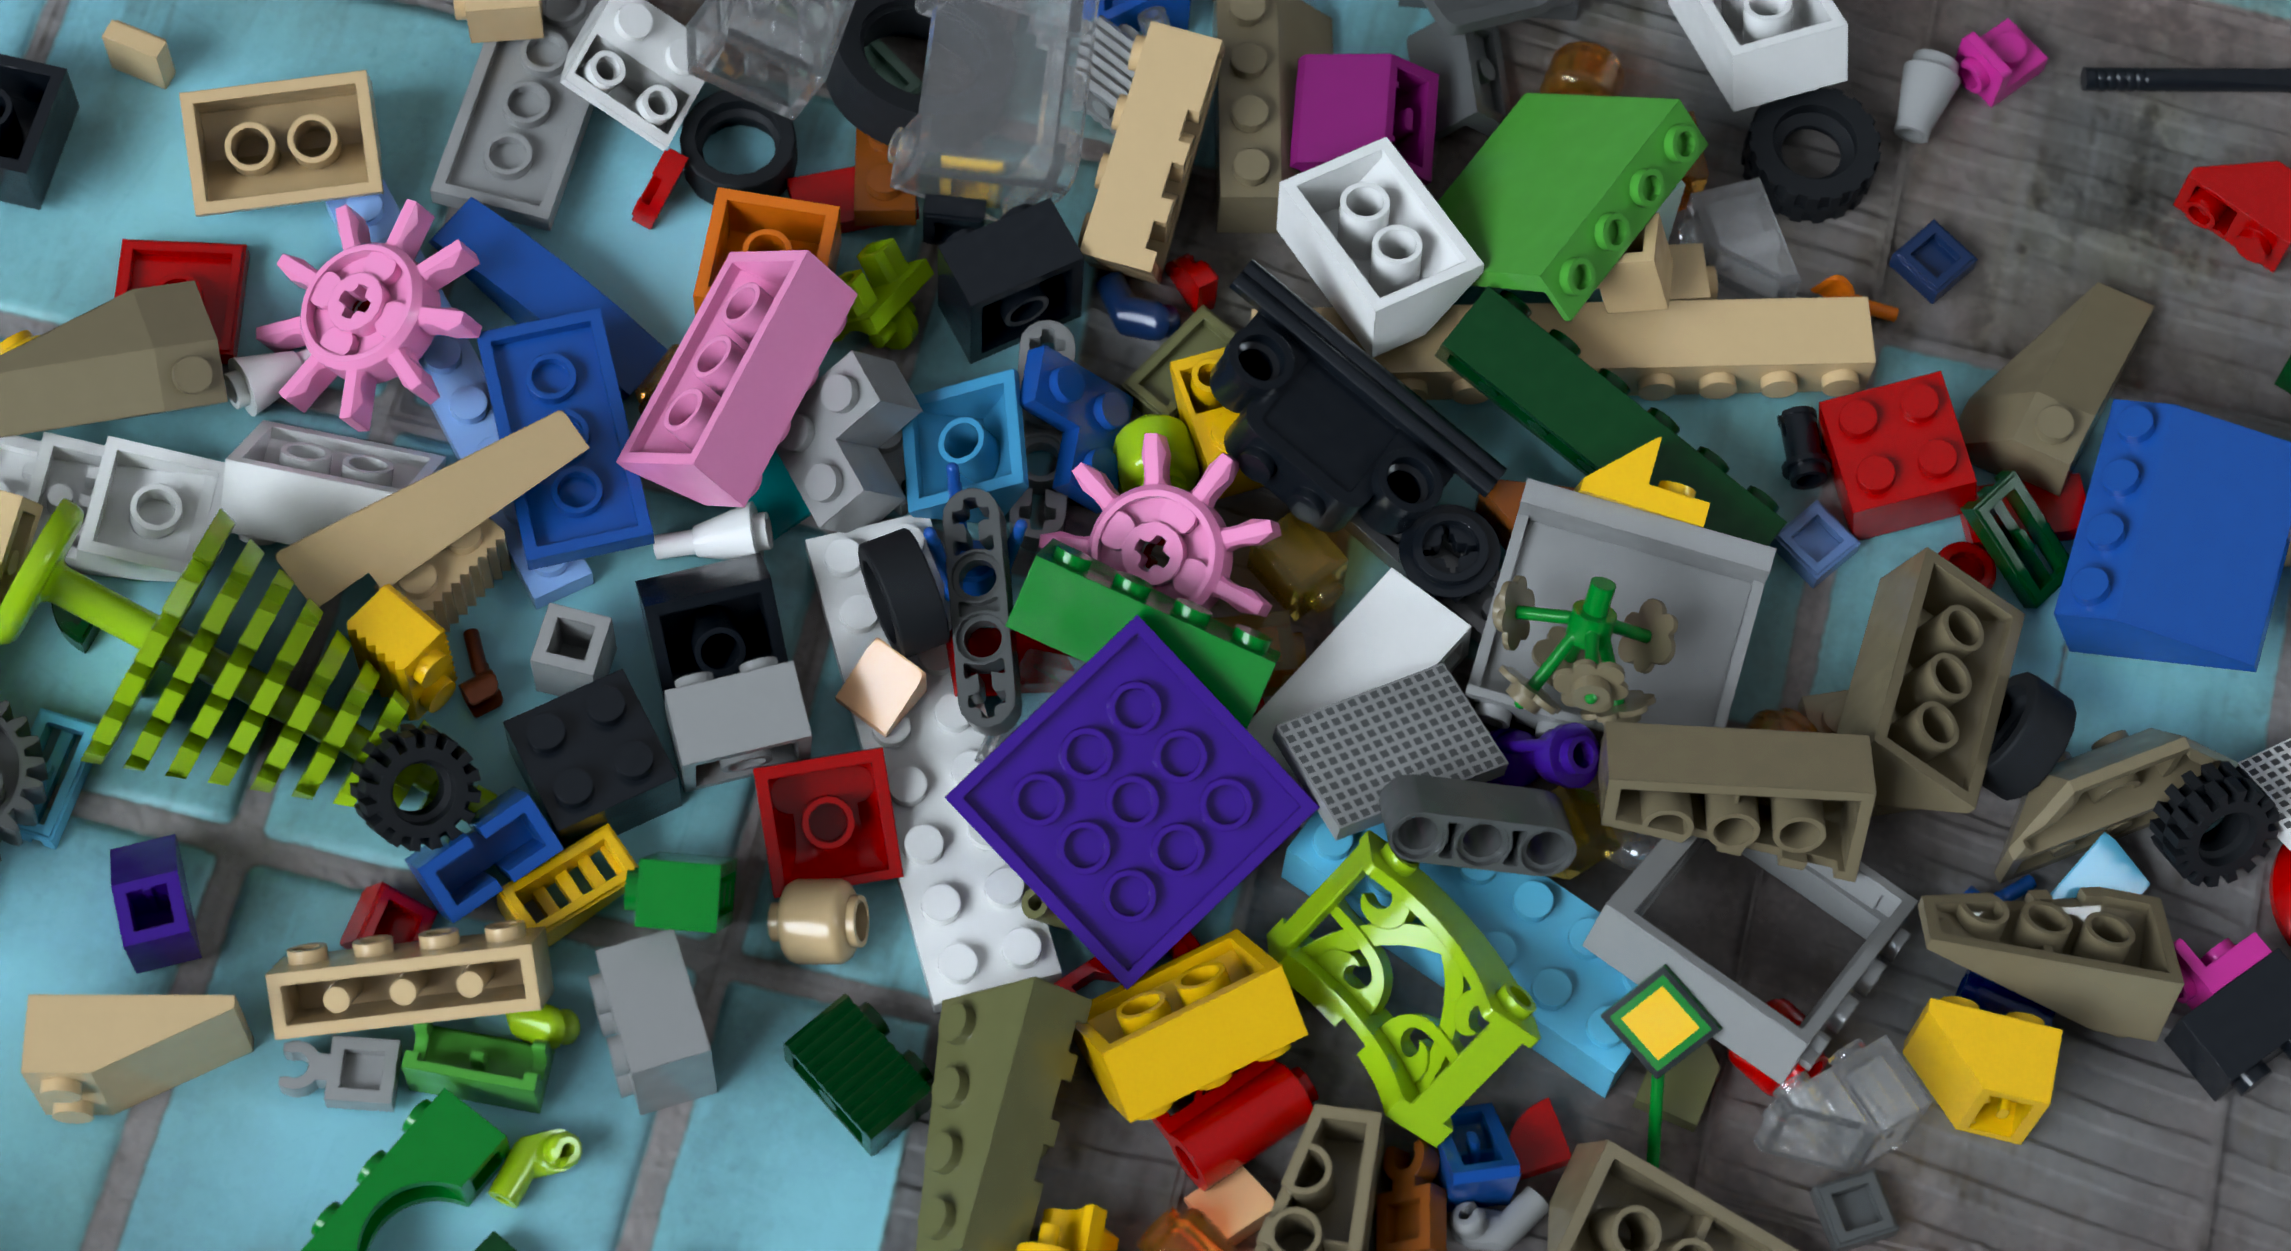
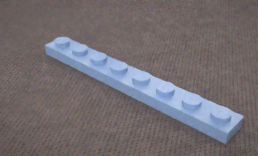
M384 179V194L325 201L327 211L337 230L335 209L347 204L365 219L369 228L371 243L386 244L401 211ZM421 249L415 258L417 263L426 260ZM440 289L441 307L452 308L443 290ZM435 335L419 363L432 376L440 395L429 406L454 454L460 460L498 441L499 436L483 366L469 339ZM513 502L490 517L492 521L505 530L511 562L536 610L548 605L549 602L553 603L594 584L592 571L585 559L528 570Z

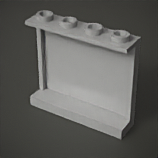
M1527 478L1470 679L1466 687L1465 696L1482 723L1486 726L1507 729L1510 727V723L1536 730L1534 735L1536 738H1539L1547 730L1555 728L1560 724L1580 723L1593 732L1601 750L1604 733L1603 723H1599L1597 720H1582L1580 715L1582 709L1564 705L1561 701V692H1558L1547 682L1543 685L1542 689L1562 708L1558 714L1552 715L1541 708L1534 715L1524 708H1516L1514 700L1505 691L1512 682L1505 678L1498 670L1504 664L1507 667H1513L1523 676L1531 679L1540 668L1532 659L1531 652L1534 645L1542 639H1547V634L1552 627L1561 626L1566 629L1567 624L1529 620L1530 632L1527 639L1520 640L1518 648L1512 651L1506 650L1503 647L1502 632L1495 628L1492 619V608L1497 594L1500 592L1503 583L1513 581L1516 575L1526 577L1527 588L1531 589L1534 593L1535 607L1572 610V606L1576 601L1585 599L1591 579L1597 576L1608 578L1616 584L1610 607L1617 613V620L1624 622L1629 613H1639L1643 603L1652 598L1662 601L1666 606L1667 614L1674 615L1678 620V629L1674 634L1676 650L1672 660L1665 665L1655 664L1652 671L1647 674L1637 672L1634 664L1624 662L1620 658L1618 646L1622 636L1612 634L1611 643L1615 661L1624 668V682L1628 684L1629 690H1642L1644 694L1651 693L1656 698V703L1648 706V711L1641 715L1642 718L1637 723L1726 728L1761 596L1770 574L1777 548Z

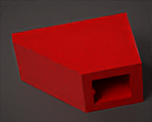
M2280 161L2194 167L2189 173L2173 206L2184 212L2186 217L2196 226L2209 229L2230 243L2246 260L2259 263L2274 273L2291 252V169Z

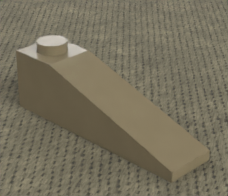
M2096 283L1969 398L1958 419V424L1971 464L1996 475L2002 470H2015L2021 480L2060 497L2155 306L2102 283Z
M2086 887L2079 889L2076 898L2053 899L2047 889L2028 890L2024 900L2002 901L1996 895L1984 892L1923 895L1918 903L1926 949L2093 1031L2108 1033L2120 1038L2131 1037L2157 1042L2184 986L2162 900L2158 897L2103 887Z
M1610 1140L1579 1143L1576 1145L1549 1202L1547 1251H1799Z

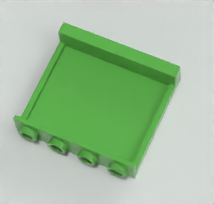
M1525 93L1437 203L1484 263L1483 273L1471 286H1490L1491 288L1545 292L1563 320L1571 321L1709 144L1680 99Z

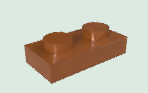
M856 128L855 226H917L918 153L886 145L863 133L858 128Z

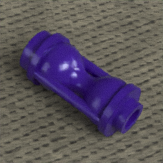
M1563 723L1547 730L1538 739L1532 734L1514 727L1507 729L1495 728L1489 732L1508 761V766L1504 776L1486 783L1523 787L1531 784L1541 776L1547 782L1563 788H1581L1588 785L1598 772L1599 744L1593 732L1583 724Z

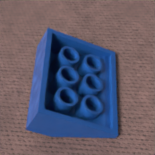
M2113 399L2054 610V616L2069 652L2257 672L2291 540V442L2176 404Z

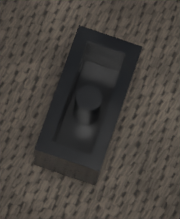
M2279 948L2182 1017L2164 1039L2165 1043L2214 1101L2220 1099L2233 1088L2241 1096L2250 1092L2273 1072L2267 1063L2282 1052L2291 1060V962Z

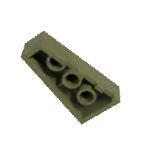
M1031 977L942 1000L941 1017L938 1025L939 1036L935 1074L931 1092L932 1102L928 1140L925 1150L922 1197L918 1216L916 1251H1016L1020 1243L1029 1242L1044 1185L1035 1178L1039 1161L1045 1156L1049 1147L1054 1148L1060 1122L1051 1119L1060 1082H1071L1078 1056L1069 1052L1076 1022L1087 1024L1093 1000L1038 977Z

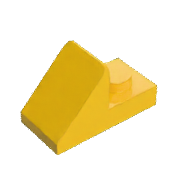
M1662 437L1653 439L1589 474L1574 488V491L1699 527H1704L1710 506L1709 502L1696 499V491L1689 486L1664 480L1659 481L1658 487L1649 484Z

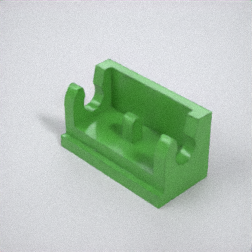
M432 1022L413 1025L416 1032L413 1051L405 1050L401 1066L409 1090L438 1095L446 1088L461 1100L540 1114L555 1054V1049H551L549 1041L535 1039L533 1044L518 1040L435 1026Z

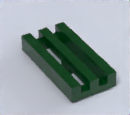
M2002 470L1994 477L1996 483L1993 486H1984L1977 493L1979 498L1976 501H1968L1960 510L2024 608L2037 609L2062 585L2070 556L2016 471ZM2004 497L2007 498L2054 571L2051 575L2035 553V545L2026 531L2019 528L2002 501Z

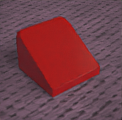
M380 882L366 887L362 892L339 944L346 949H353V941L375 935H392L394 944L419 941L418 934L431 929L438 911L388 884Z

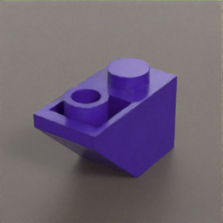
M176 834L110 849L111 889L123 948L136 974L201 959L202 954Z

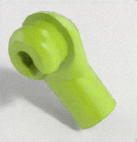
M545 1004L541 1010L505 1014L511 1033L517 1039L533 1044L535 1039L550 1042L551 1049H556L561 1044H572L580 1033V1020L571 1009L559 1010L555 1006Z
M551 1129L519 1138L512 1146L488 1190V1194L506 1206L518 1208L533 1179L564 1172L579 1162L583 1153L580 1139L575 1134L564 1129Z

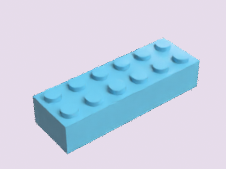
M1316 810L1287 847L1281 877L1308 896H1311L1359 845V839L1368 830H1371L1388 842L1384 822L1336 841ZM1419 863V868L1477 926L1501 957L1517 984L1524 988L1533 998L1536 1010L1532 1014L1538 1026L1541 1039L1531 1049L1605 1099L1635 1055L1600 1016L1634 989L1637 984L1582 946L1600 912L1547 876H1532ZM1368 875L1344 898L1365 924L1371 923L1367 920L1361 909L1360 901L1363 893L1374 892L1380 904L1385 907L1390 906L1392 902L1391 893ZM1417 916L1412 922L1424 924ZM1383 945L1388 951L1445 989L1441 954L1412 946Z

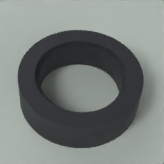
M850 0L841 11L837 20L825 61L824 76L828 92L838 110L863 133L879 142L905 151L928 154L947 153L975 144L994 127L1013 78L1015 59L1010 40L1001 25L990 13L973 0ZM890 36H909L933 42L950 51L966 65L972 75L974 87L962 95L949 98H930L906 92L887 82L870 66L864 48L877 39Z

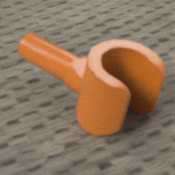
M1842 275L1828 277L1811 288V292L1823 297H1863L1855 294L1852 284ZM1869 300L1870 316L1890 322L1896 321L1899 313L1897 307Z

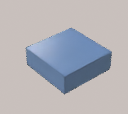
M1816 500L1783 527L1769 546L1777 548L1776 553L1812 588H1815L1856 554L1861 542Z

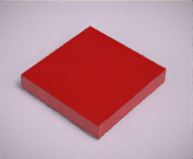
M122 239L114 298L132 289L195 280L218 340L221 363L228 364L229 358L237 357L250 258L248 247L246 244Z

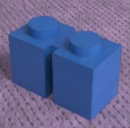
M515 786L474 812L476 815L471 824H468L471 828V831L465 834L460 831L462 834L454 840L444 835L440 838L443 847L431 850L425 845L421 848L420 852L416 851L404 859L439 914L453 924L503 891L497 879L485 872L486 869L495 865L502 875L516 882L564 849L530 795Z

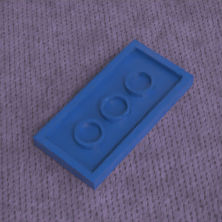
M600 307L482 331L480 337L477 338L499 440L558 410H563L590 447L513 501L528 570L655 544L641 478L639 475L625 470L616 463L630 437V432Z

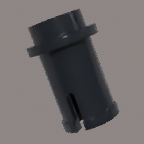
M1809 406L1788 408L1782 411V416L1778 415L1777 417L1786 461L1781 466L1782 475L1785 479L1790 480V485L1798 490H1809L1823 485L1827 481V473L1831 469L1830 458L1822 452L1817 425V412L1813 407Z

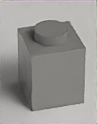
M549 602L530 658L536 691L562 696L609 675L617 651L612 618Z

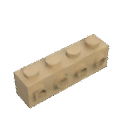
M516 919L488 924L484 927V934L460 936L458 928L444 927L427 930L418 934L419 941L394 944L392 935H375L353 941V949L328 951L327 944L323 942L301 944L288 948L286 950L287 956L282 957L265 974L275 1040L541 1010L555 991L545 926L526 929L525 921Z

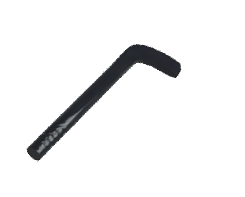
M2083 67L2080 82L2083 91L2137 90L2291 93V68Z

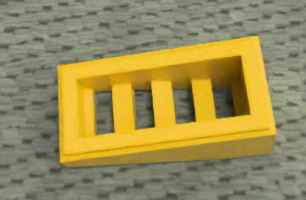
M607 823L560 851L518 881H510L502 886L503 891L496 895L497 906L505 920H524L526 929L545 926L548 947H550L623 895L627 871L634 870L635 867L639 868V866L610 824ZM598 851L601 852L616 876L608 881L605 880L590 858ZM576 867H578L593 889L584 895L569 874ZM554 883L569 902L568 905L561 909L547 891V888ZM531 899L535 901L546 917L538 923L534 921L524 906Z

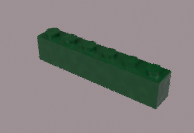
M1488 286L1444 340L1435 354V357L1586 476L1653 439L1662 437L1649 484L1658 487L1659 481L1664 480L1677 482L1693 488L1696 491V499L1710 503L1703 528L1769 546L1787 523L1777 514L1779 506L1769 495L1754 486H1749L1747 489L1742 487L1727 475L1730 468L1721 457L1702 446L1697 450L1677 435L1680 432V428L1668 415L1654 407H1650L1646 411L1628 396L1631 390L1620 377L1605 368H1601L1597 372L1578 357L1581 354V350L1573 340L1556 329H1551L1549 333L1529 318L1532 314L1530 308L1520 298L1507 290H1502L1498 294Z

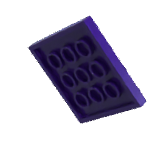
M1135 615L944 797L1127 990L1319 808L1314 800L1138 615Z

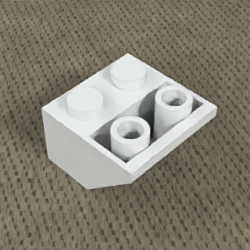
M601 0L592 10L567 54L560 83L664 151L671 143L722 51L646 0Z

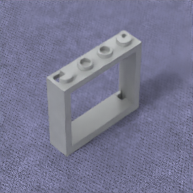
M1690 836L1683 843L1661 839L1605 904L1582 946L1637 985L1665 964L1721 1026V1031L1715 1034L1713 1038L1781 1086L1798 1064L1809 1071L1832 1039L1824 1033V1030L1829 1028L1836 1034L1840 1032L1860 1003L1859 1000L1852 996L1854 991L1865 998L1888 966L1879 960L1881 956L1893 962L1910 939L1911 934L1902 927L1919 901L1861 861L1856 882L1854 883L1833 878V871L1830 867L1807 863L1803 871L1778 865L1777 855L1747 848L1744 849L1742 854L1866 939L1800 1026H1797L1642 918L1643 914L1707 840L1695 836Z

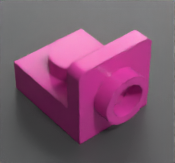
M2007 18L1981 37L1975 32H1971L1962 38L1954 59L1960 65L1958 76L1961 79L1962 85L1968 91L1978 94L1992 108L2041 73L2049 58Z
M2254 932L2237 945L2229 938H2226L2199 959L2185 941L2178 938L2173 944L2184 986L2176 1001L2183 1004L2186 1003L2191 1010L2195 1009L2271 954L2272 951L2259 935Z

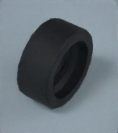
M741 88L719 91L698 102L684 120L680 135L681 154L689 158L684 167L686 181L698 197L714 205L717 187L780 197L787 189V178L794 177L798 162L797 139L793 120L779 102L758 91ZM738 125L758 128L772 137L775 145L774 157L766 166L753 173L740 175L723 173L708 165L704 160V143L712 134L723 128Z
M902 528L860 544L858 547V557L864 582L875 613L891 647L904 657L909 658L948 643L950 630L943 601L926 557L911 531Z
M2024 672L2009 678L1982 786L2006 801L2021 798L2037 787L2053 770L2065 752L2074 732L2077 712L2073 700L2032 673Z

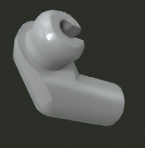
M1529 1186L1503 1211L1477 1208L1475 1202L1466 1201L1457 1205L1451 1212L1450 1225L1452 1227V1235L1458 1243L1468 1249L1509 1251L1549 1212V1205L1539 1193Z

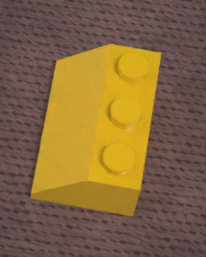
M1235 929L1145 973L1128 990L1123 985H1120L1092 999L1087 1024L1076 1022L1073 1039L1109 1103L1131 1123L1136 1120H1149L1159 1117L1172 1107L1174 1101L1196 1090L1206 1091L1217 1088L1231 1078L1232 1072L1254 1061L1275 1059L1286 1053L1290 1049L1291 1043L1309 1034L1282 965L1242 932Z

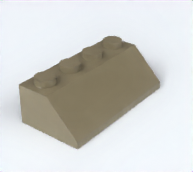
M1215 0L1212 22L1213 37L1223 40L1226 49L1214 89L1216 233H1278L1276 229L1279 182L1302 173L1297 169L1289 167L1298 58L1305 54H1333L1332 18L1302 0Z
M1928 547L1886 574L1879 581L1837 733L1870 735L1877 792L1874 804L1968 814L1975 810L2025 613Z

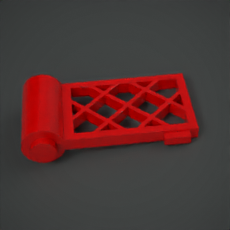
M1189 931L1168 952L1175 959L1201 945ZM1093 957L1053 984L1076 993L1095 979L1120 982L1096 957ZM1275 1059L1254 1061L1237 1073H1232L1231 1078L1223 1085L1211 1089L1205 1094L1204 1091L1196 1090L1194 1101L1172 1116L1166 1112L1151 1120L1169 1142L1176 1159L1188 1177L1197 1187L1207 1191L1307 1124L1313 1110L1312 1103L1318 1100V1094L1309 1077L1298 1066L1289 1070L1284 1064L1277 1062Z

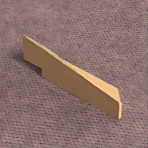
M558 410L279 550L275 554V558L286 574L295 582V586L308 601L310 598L318 607L368 573L380 588L386 584L393 585L590 447L563 410Z

